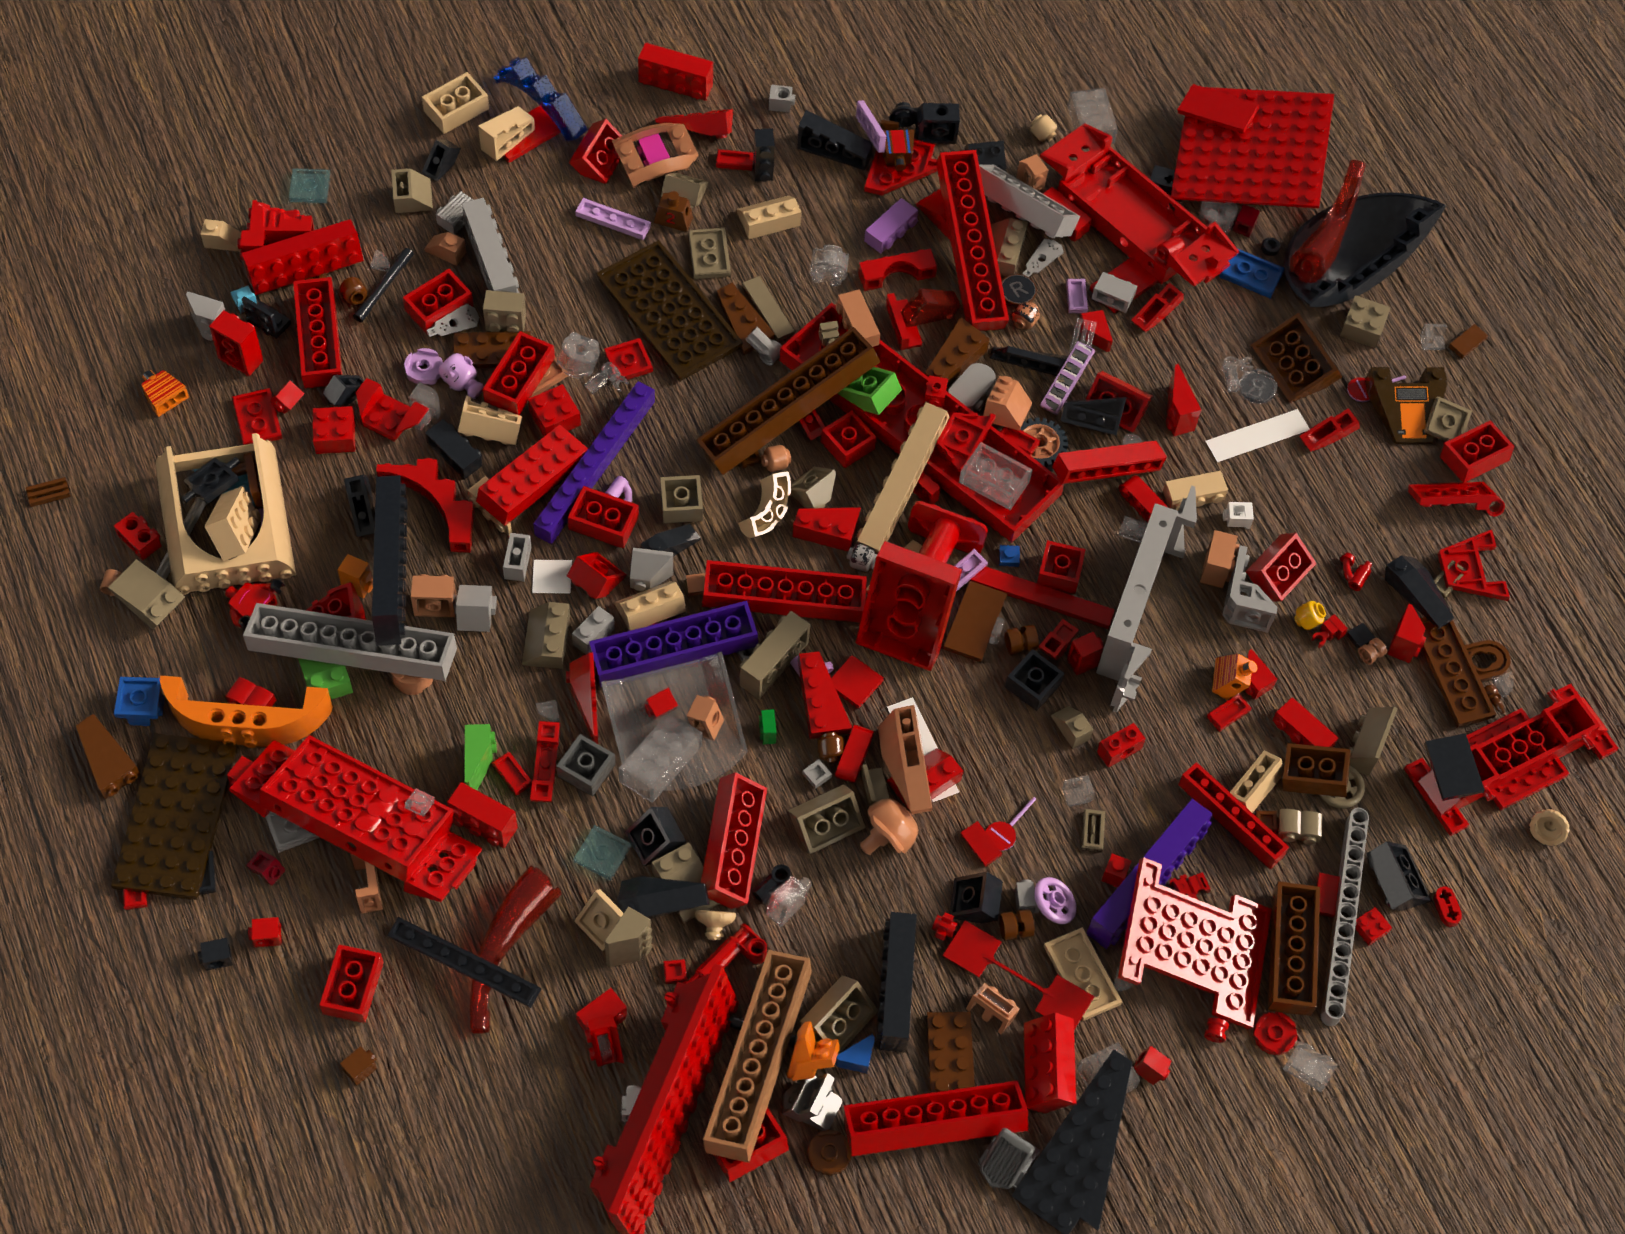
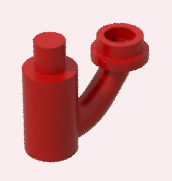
M1346 552L1340 557L1343 563L1344 576L1349 582L1348 585L1351 589L1360 591L1371 574L1370 568L1372 563L1365 561L1364 564L1359 565L1353 575L1350 566H1353L1355 563V557L1351 553Z

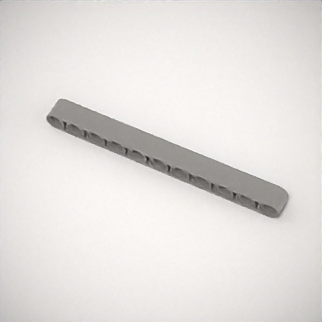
M1363 808L1353 809L1345 822L1337 904L1332 923L1321 1007V1020L1328 1026L1337 1025L1345 1012L1369 815ZM1353 818L1359 819L1361 823L1356 822ZM1351 837H1356L1358 841H1354ZM1348 855L1354 856L1356 860H1352ZM1346 874H1350L1354 879L1348 878ZM1343 893L1349 894L1351 898H1347ZM1341 912L1348 914L1349 918L1344 917ZM1339 932H1344L1347 937H1342ZM1336 951L1342 952L1344 957L1339 956ZM1333 971H1339L1342 977L1336 976ZM1331 990L1338 992L1339 997L1334 996ZM1328 1010L1334 1011L1337 1017L1331 1016Z

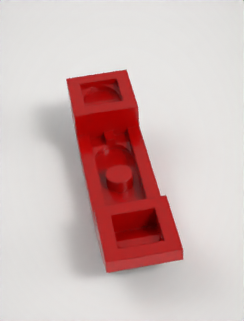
M539 721L530 801L552 802L560 722Z

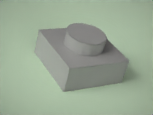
M819 759L802 772L815 789L832 777L831 772Z

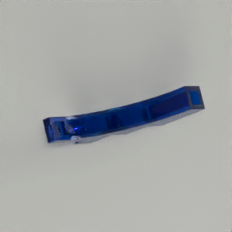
M527 57L512 59L508 67L503 66L497 71L498 74L493 77L496 83H509L535 100L555 122L567 141L576 140L588 131L567 93L556 92L547 75L539 76L536 74Z

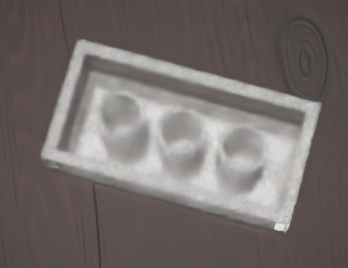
M668 712L619 767V782L653 803L702 747L703 733Z

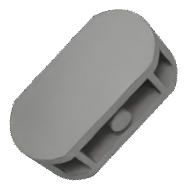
M971 364L948 389V392L974 413L980 411L984 401L989 397L995 385V373L985 364Z

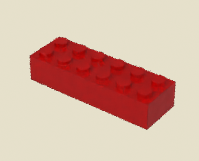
M351 219L241 253L248 279L255 295L293 284V281L305 280L364 261L358 234Z
M332 277L293 281L301 376L304 388L327 386L334 375H343Z
M559 425L480 486L476 502L501 524L506 526L570 475L588 448Z
M736 772L719 779L701 883L706 884L708 899L730 909L748 904L767 794L766 787Z

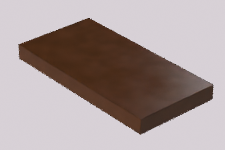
M970 581L943 649L982 662L1005 603L1007 593Z

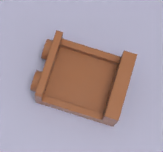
M351 854L355 870L366 869L368 887L355 890L361 914L383 910L377 867Z

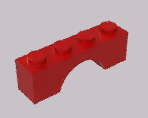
M921 249L915 252L859 262L858 274L864 291L882 288L885 278L896 272L908 273L915 277L917 281L936 277L937 265L931 249Z

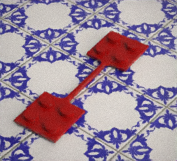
M966 920L964 921L944 952L943 957L979 978L987 965H997L1043 994L1042 1000L1035 1009L1036 1012L1043 1016L1056 1012L1074 1019V1030L1076 1029L1095 996L1058 974L1050 987L1042 988L995 960L994 954L1002 942Z

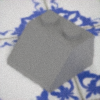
M187 291L186 297L202 337L212 341L213 338L209 325L225 310L224 304L221 301Z

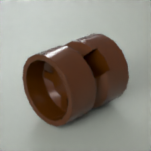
M1033 624L1022 626L1020 630L1011 628L1004 631L1005 645L1009 655L1022 653L1023 649L1026 652L1032 649L1038 650L1039 640Z
M1030 909L1019 910L1016 914L1013 912L999 914L1000 932L1004 941L1016 939L1018 935L1021 938L1034 936V920Z

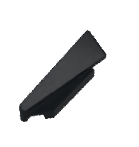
M993 346L989 359L1057 376L1069 356L1027 351L1011 346Z

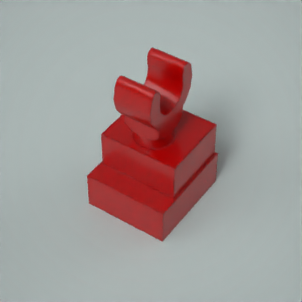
M1334 614L1322 624L1321 632L1314 633L1311 640L1321 639L1318 648H1321L1327 639L1331 641L1335 637L1338 640L1343 638L1348 628Z

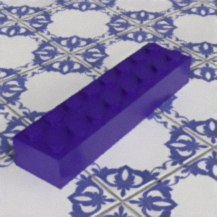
M743 601L589 641L591 652H593L594 665L600 686L605 687L755 648L758 644V634L748 603Z
M1191 799L1144 856L1147 859L1162 864L1160 885H1165L1169 881L1173 870L1177 871L1184 862V857L1192 853L1196 847L1195 844L1206 836L1207 830L1212 824L1210 819L1213 813L1194 799ZM1139 863L1095 914L1086 934L1105 949H1108L1111 944L1115 946L1122 937L1121 934L1124 929L1127 930Z

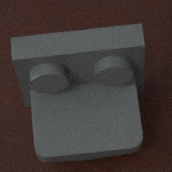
M827 1073L820 1077L815 1076L811 1079L798 1080L782 1093V1115L798 1122L802 1121L822 1131L830 1129L842 1104V1099L832 1092L833 1087L831 1085L835 1078Z
M1003 1128L989 1144L978 1165L989 1186L1016 1189L1040 1150L1007 1128Z

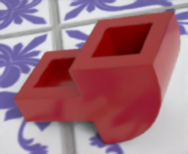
M1062 619L1039 645V649L1054 660H1058L1067 651V647L1077 636L1079 630Z

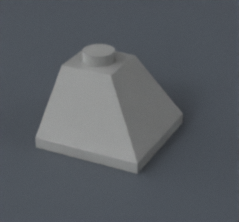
M633 548L630 588L638 591L648 590L673 576V552Z

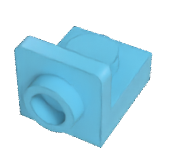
M249 286L231 292V296L240 313L245 312L242 303L244 296L257 304L256 296L252 293Z

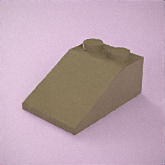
M137 559L107 588L152 630L185 598L172 584Z
M687 843L653 861L652 873L656 878L701 883L703 865L690 843ZM708 899L709 905L677 913L682 922L686 923L696 917V910H710L719 905V903Z

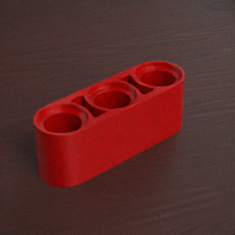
M1137 475L1132 476L1119 485L1121 495L1147 523L1155 503L1167 507Z
M858 725L853 726L839 761L835 777L855 784L874 735L873 730Z

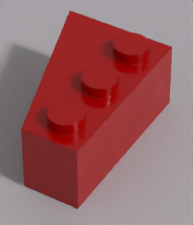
M861 507L798 509L793 524L792 537L849 552L860 520Z

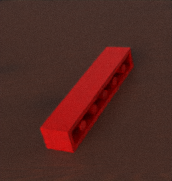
M1157 441L1058 453L1052 468L1061 483L1066 484L1160 471L1167 456Z
M1196 762L1182 775L1178 785L1196 802L1213 813L1212 816L1270 870L1284 858L1289 846L1201 765Z

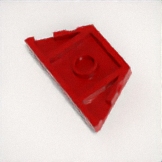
M953 412L938 438L937 448L962 475L965 474L996 418V414L990 413L989 416H978V413L964 414Z

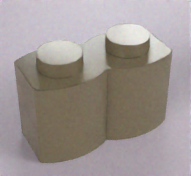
M1280 809L1277 824V836L1284 842L1299 840L1307 845L1319 843L1322 837L1321 813Z

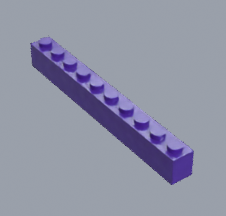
M639 381L635 384L534 522L536 537L552 545L568 523V516L583 486L591 489L594 487L655 403V389Z

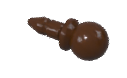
M1486 685L1484 688L1491 704L1494 705L1498 712L1504 714L1505 710L1500 701L1501 695L1498 693V689L1494 685Z

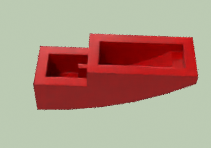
M1168 283L1159 294L1156 293L1131 321L1146 333L1184 300L1183 293L1171 283Z
M1348 408L1335 417H1328L1299 437L1311 452L1348 436L1358 430L1360 424Z

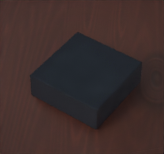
M1364 623L1351 629L1346 634L1357 649L1365 644L1368 645L1369 641L1375 638Z

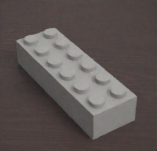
M979 165L984 193L989 201L1001 204L1002 209L1016 213L1017 218L1031 222L1030 225L1036 229L1041 228L1051 238H1063L1064 236L1072 235L1080 218L1078 214L995 165Z
M484 198L462 203L465 228L488 290L519 293L517 277H513L512 264L507 261V250L505 247L502 248L501 234L496 231V220L490 216L492 215L490 205H486Z

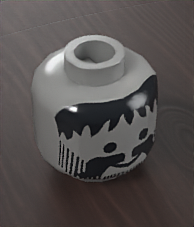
M860 543L856 544L854 548L850 547L847 559L850 560V567L863 572L874 568L877 557L873 548Z

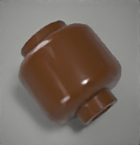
M357 277L345 279L339 287L342 297L350 305H358L367 297V289Z
M837 732L822 734L821 738L817 741L821 760H827L828 764L840 761L839 758H841L845 747L843 738L837 735Z

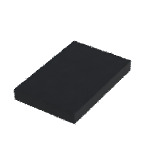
M1466 733L1425 741V749L1442 801L1480 794L1485 791Z

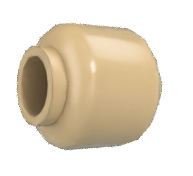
M1040 114L1031 122V132L1039 141H1045L1046 139L1050 141L1056 136L1057 125L1048 115L1042 116Z

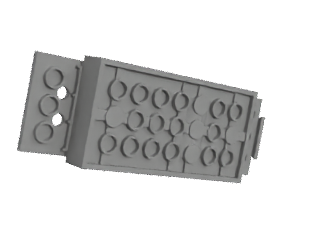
M1191 485L1187 499H1182L1179 511L1155 503L1096 672L1119 681L1110 705L1114 706V712H1118L1128 699L1132 701L1135 699L1137 693L1135 690L1139 687L1142 677L1133 674L1150 656L1152 649L1133 643L1164 552L1180 558L1184 557L1186 552L1184 546V525L1194 528L1197 520L1195 486Z

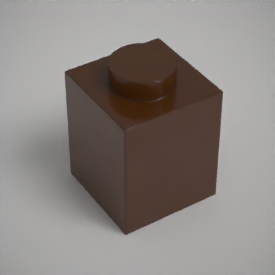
M360 1046L344 1059L340 1065L342 1071L357 1086L377 1069L375 1063L377 1058L369 1049L365 1051Z

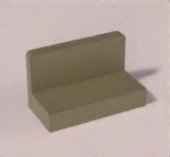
M867 764L862 765L861 777L868 805L871 806L881 799L889 798L882 767L868 770Z

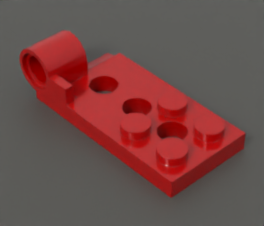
M1485 482L1411 484L1408 486L1409 494L1423 507H1431L1438 504L1441 506H1451V504L1476 503V510H1485L1488 515L1493 517L1501 515L1505 510L1504 501Z

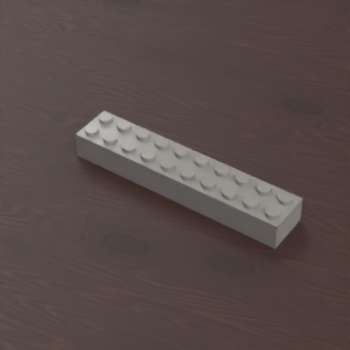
M256 603L243 634L249 651L446 681L457 650L454 633L405 626V636H402V644L376 646L373 621Z

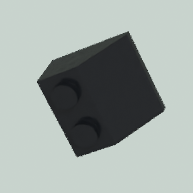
M668 807L649 808L625 831L643 866L652 864L653 861L681 847L686 842Z
M989 872L954 878L949 914L954 916L953 919L981 924L998 921L1003 881Z

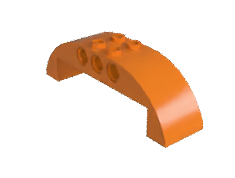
M160 676L161 688L170 710L178 723L189 733L200 739L220 741L223 744L227 742L233 743V745L237 744L255 748L256 746L268 747L275 740L283 745H287L310 735L318 729L329 717L333 709L328 688L307 687L303 709L189 701L182 677Z

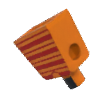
M148 370L142 376L145 380L141 385L143 392L158 417L189 398L186 386L165 370L160 371L156 375L151 370Z
M1240 654L1216 658L1212 692L1227 700L1247 689L1251 683V674L1257 671L1256 663Z

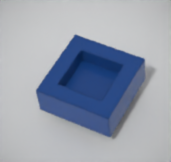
M1000 545L999 566L1019 567L1020 546Z

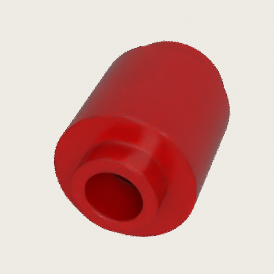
M1171 237L1157 246L1158 257L1168 261L1171 253L1176 250L1180 253L1185 249L1184 241L1180 237Z

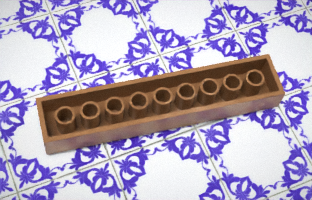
M768 950L703 1138L706 1153L749 1163L812 973L810 958Z

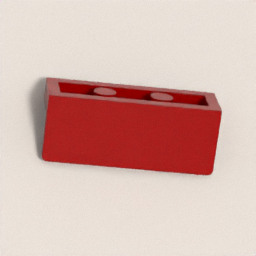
M894 293L887 294L886 308L900 349L905 350L922 346V340L908 300L897 301Z

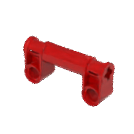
M742 923L740 929L733 936H729L695 970L696 973L688 981L685 980L683 984L690 983L709 974L714 963L725 968L739 953L743 954L753 964H762L767 955L766 942L755 934L748 925ZM754 949L762 950L759 954H755L752 951Z

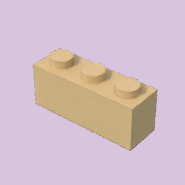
M1216 471L1166 481L1162 491L1168 508L1179 511L1182 499H1187L1191 485L1195 486L1196 507L1212 502H1222L1226 498L1228 488L1222 472Z
M1264 750L1230 793L1253 813L1283 776L1282 759Z

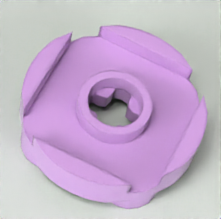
M427 348L418 349V352L414 354L410 353L404 363L408 380L421 385H434L437 379L441 377L439 368L443 364L442 358L439 357L436 351ZM424 364H427V367H428V368H426V369H421V368L419 367V366H423Z

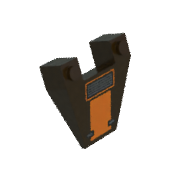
M1371 367L1364 379L1367 395L1394 443L1432 444L1434 436L1425 433L1424 430L1435 398L1439 396L1444 399L1448 384L1445 368L1426 367L1419 379L1420 383H1392L1390 367Z

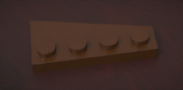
M733 283L717 290V297L724 313L729 319V324L743 342V345H741L743 355L755 350L745 339L756 327L770 340L775 338V333Z

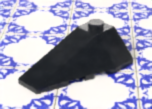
M1401 555L1386 565L1384 580L1435 627L1440 629L1454 619L1429 571L1413 557Z
M640 876L621 882L617 903L618 908L623 913L630 907L650 919L709 905L705 883Z

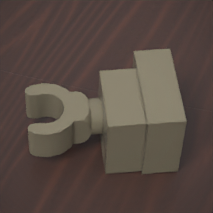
M837 321L820 323L819 337L822 346H827L839 338Z

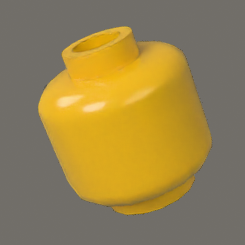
M1309 601L1297 607L1294 619L1299 627L1302 626L1304 629L1310 630L1324 622L1326 612L1320 603Z

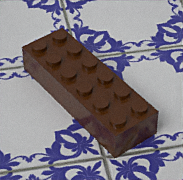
M1278 881L1273 889L1268 994L1269 1011L1311 1016L1317 1007L1320 887Z

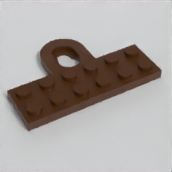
M1426 617L1420 618L1426 628L1423 635L1426 637L1422 651L1457 728L1495 718L1497 714L1482 682L1500 678L1506 673L1511 663L1508 650L1502 644L1493 640H1483L1464 645L1453 620L1438 629ZM1482 653L1492 654L1495 656L1496 662L1491 663L1486 669H1481L1473 664L1472 656Z

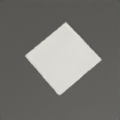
M534 560L532 593H570L571 579L566 575L572 566V560Z

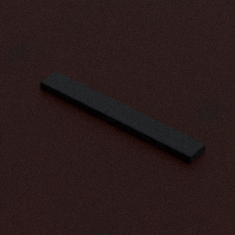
M400 917L397 918L387 935L391 939L529 1008L532 1007L542 990L539 986Z

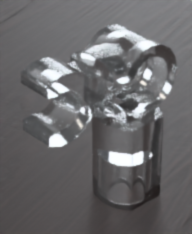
M1228 356L1224 359L1221 369L1225 373L1228 392H1238L1240 390L1238 376L1240 370L1246 373L1252 372L1253 366L1246 365L1251 363V357H1244L1240 360L1239 358Z
M606 362L603 364L601 372L595 374L584 385L593 395L607 383L608 379L610 382H613L614 388L619 392L621 391L619 383L624 382L628 385L629 382L625 377L621 376L618 368L613 363Z

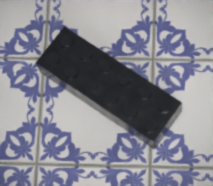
M891 912L890 919H885L883 931L884 945L882 948L883 962L880 974V1004L876 1042L880 1043V1050L906 1052L910 1031L917 914Z

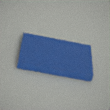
M1238 249L1239 253L1228 261L1230 266L1220 273V278L1271 299L1284 273V268Z

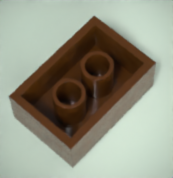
M1287 743L1283 772V791L1346 797L1350 769V749Z

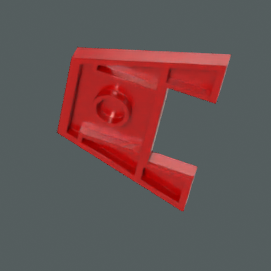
M1492 529L1439 550L1438 558L1441 570L1444 571L1443 578L1446 588L1452 587L1453 590L1504 601L1510 599L1506 581L1486 582L1479 551L1495 550L1496 548ZM1452 560L1455 561V565L1453 564L1448 570V565ZM1457 564L1466 569V571H1462L1461 569H1459L1457 567ZM1460 574H1464L1460 580L1455 581Z

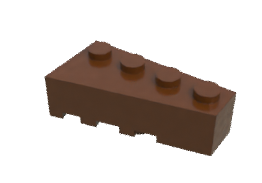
M961 317L925 372V375L928 377L930 375L948 378V388L971 364H974L987 352L989 338Z

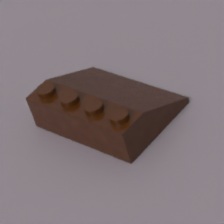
M1299 313L1251 344L1290 403L1323 390L1342 378L1339 370Z

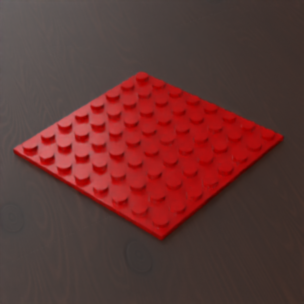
M1205 87L1259 104V109L1244 134L1185 116L1171 197L1177 200L1319 208L1334 94Z

